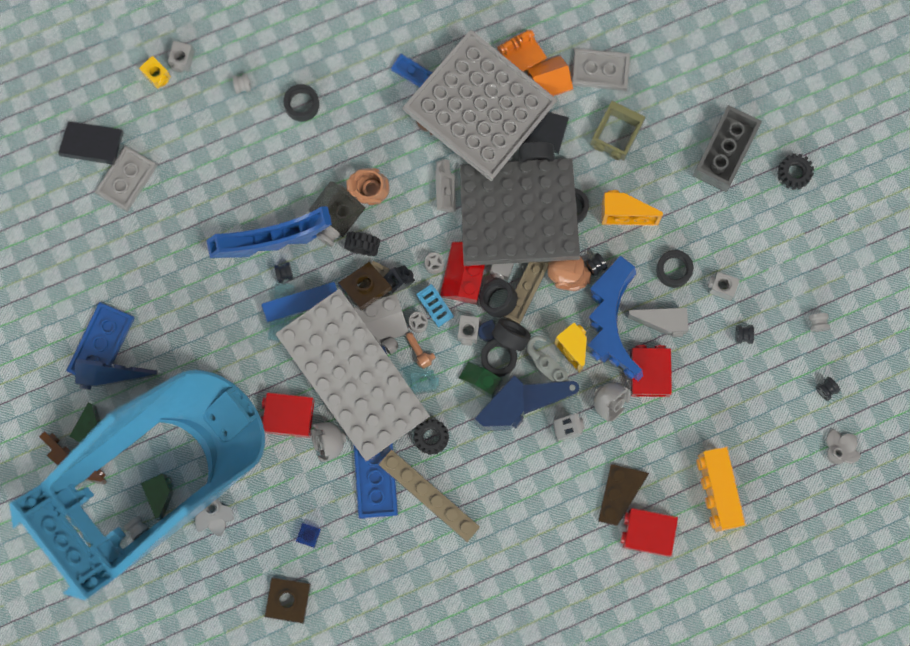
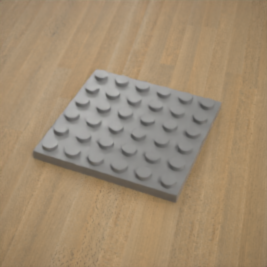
M470 29L403 106L402 110L488 180L492 181L558 100Z

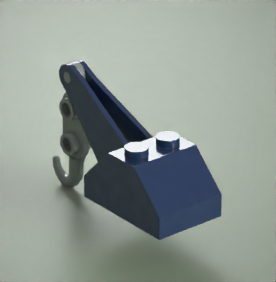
M531 337L526 348L537 369L552 383L523 385L517 377L513 376L474 418V424L482 431L511 430L513 427L516 429L524 421V414L578 393V383L568 380L566 370L550 356L539 353L533 348L535 341L541 340L545 342L546 339L544 337Z

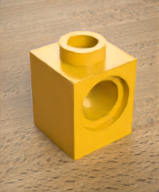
M153 56L139 67L141 73L157 90L165 86L171 78L169 72ZM160 71L158 76H152L154 72Z

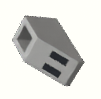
M578 413L553 421L557 442L578 438L582 434L583 429H585L583 418H579Z

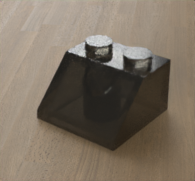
M330 181L308 211L312 212L321 206H328L331 216V227L337 230L341 237H344L365 210V207L345 187Z

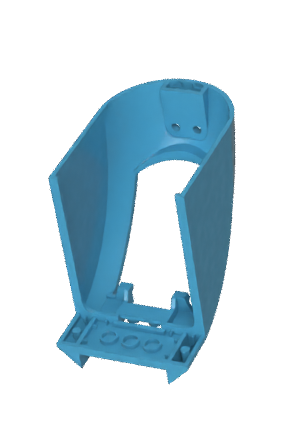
M190 370L179 373L111 412L39 486L9 504L12 527L14 529L22 524L70 585L63 594L85 601L167 540L257 465L265 447V432L258 411L245 393L232 382L217 374L202 370ZM159 422L176 425L190 433L202 447L208 463L207 484L122 549L120 543L125 538V533L120 527H117L104 537L81 507L94 494L89 487L78 491L75 487L85 481L94 471H98L126 450ZM66 516H69V517H70V522H71V524H70L69 521L66 519ZM73 526L77 527L81 531V533L83 534V539L76 532ZM84 541L90 543L92 546L89 548Z

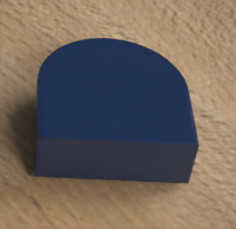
M493 319L479 326L478 335L485 342L495 339L492 335L495 328Z

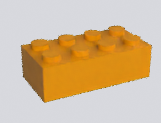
M727 447L702 452L698 455L696 464L703 476L701 478L702 489L706 490L707 493L705 498L706 507L711 510L712 517L709 518L711 528H715V532L745 526Z

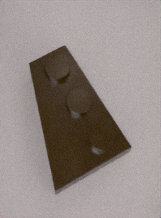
M611 464L598 522L618 526L649 473Z

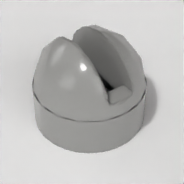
M388 338L382 342L390 355L398 349L399 345L394 338Z

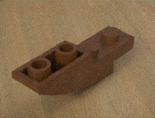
M44 431L39 436L52 449L46 456L58 466L72 453L66 446L62 448L58 444L60 440L53 433L49 435ZM99 469L94 471L85 481L105 485L107 483L104 479L106 474Z

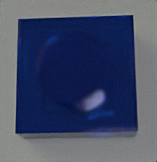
M302 523L296 542L315 548L321 529Z

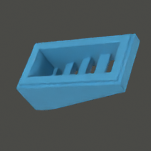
M432 284L416 294L418 300L438 328L454 317ZM431 292L433 293L432 296L424 300L423 297H425ZM437 299L436 303H434L430 307L428 306L430 302ZM440 305L442 306L441 309H439L437 312L433 313L432 310H434L435 308H437V307L440 306ZM445 311L447 314L438 320L437 316Z

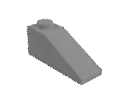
M687 308L629 310L627 313V318L663 334L672 335L674 338L683 337L689 331Z

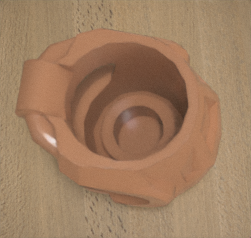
M377 168L358 169L346 180L347 191L362 204H381L390 191L388 178L381 174Z
M581 257L580 260L550 261L548 264V277L555 283L558 289L577 291L590 284L591 272L584 266V261Z

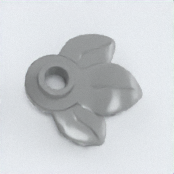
M835 429L829 432L826 443L829 447L827 458L831 463L842 464L846 462L853 464L860 459L861 455L854 450L857 446V438L854 434L848 433L841 437Z
M216 499L211 503L216 507L214 511L211 512L209 506H207L196 516L195 525L198 532L209 528L212 533L221 536L225 530V522L234 520L232 510L228 506L221 505V502Z

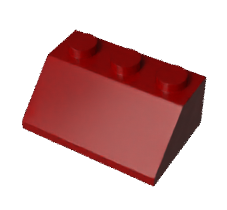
M452 242L440 296L477 305L486 265L464 266L463 242Z

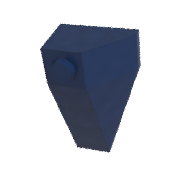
M76 359L75 384L80 385V389L91 390L92 387L158 376L157 370L138 367L126 368V366L118 364L106 365L103 362Z

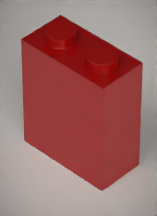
M636 345L635 348H632L630 358L642 369L643 377L639 381L635 378L631 379V397H670L672 395L671 348H666L665 345H656L654 348H647L646 345Z
M267 393L266 397H263L262 400L264 417H260L265 434L310 438L315 404L314 398Z
M631 508L629 513H625L624 524H627L626 532L622 531L620 543L623 544L624 549L672 557L678 517Z

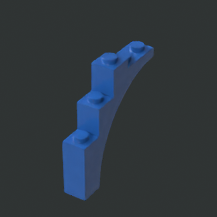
M321 206L306 215L277 225L243 232L215 234L206 240L210 258L250 257L258 251H278L288 244H307L317 238L316 234L332 225L328 206Z
M620 256L590 288L591 298L600 305L589 316L590 326L596 332H599L588 344L589 355L596 361L601 360L603 363L608 359L615 367L620 366L624 369L623 372L630 379L635 378L639 381L643 377L642 369L630 358L624 349L617 327L621 298L627 286L635 277L636 269L635 266Z

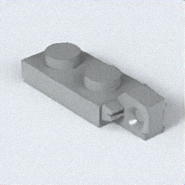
M443 159L436 162L437 210L452 213L456 210L455 179L450 171V161Z

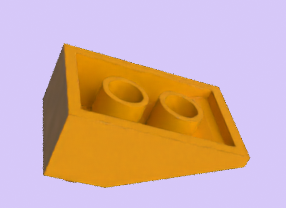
M609 190L604 193L601 203V225H659L663 216L662 211L626 193H619L618 190Z

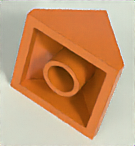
M561 56L542 61L526 70L528 76L552 96L573 90L568 65Z

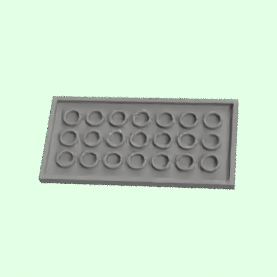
M341 289L332 293L276 333L279 340L365 461L371 459L430 417Z

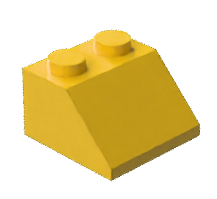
M572 323L556 337L554 345L580 373L585 365L587 337L585 335L586 331L581 325L577 326L575 323Z

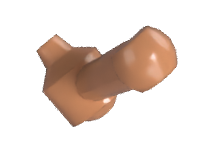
M407 333L406 338L417 356L418 366L425 369L432 365V360L436 358L434 353H423L413 333Z

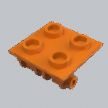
M526 30L497 47L498 51L523 72L547 59V56L534 39L535 35L532 30Z

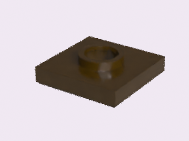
M370 262L338 282L340 288L360 311L392 290L391 285ZM364 279H369L371 282L367 288L358 287L360 283L364 282Z
M271 578L264 617L304 624L311 584ZM285 593H289L294 597V604L289 608H284L280 604V598Z

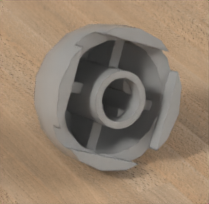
M615 382L600 386L594 393L596 412L606 421H614L625 410L621 408L625 402L629 403L631 390Z
M323 422L313 424L315 429L311 430L314 450H319L320 456H317L321 462L337 458L343 450V443L346 442L344 432L340 431L334 423Z

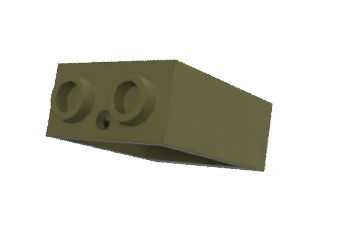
M611 101L592 138L591 145L599 152L605 151L609 153L613 159L624 161L646 117ZM611 115L635 126L624 151L599 139Z

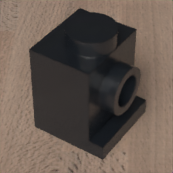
M406 265L394 267L384 276V279L392 287V294L408 288L415 281L413 272L407 269ZM396 277L399 283L396 285L392 278Z

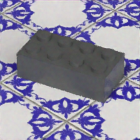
M728 105L693 177L727 192L762 121Z

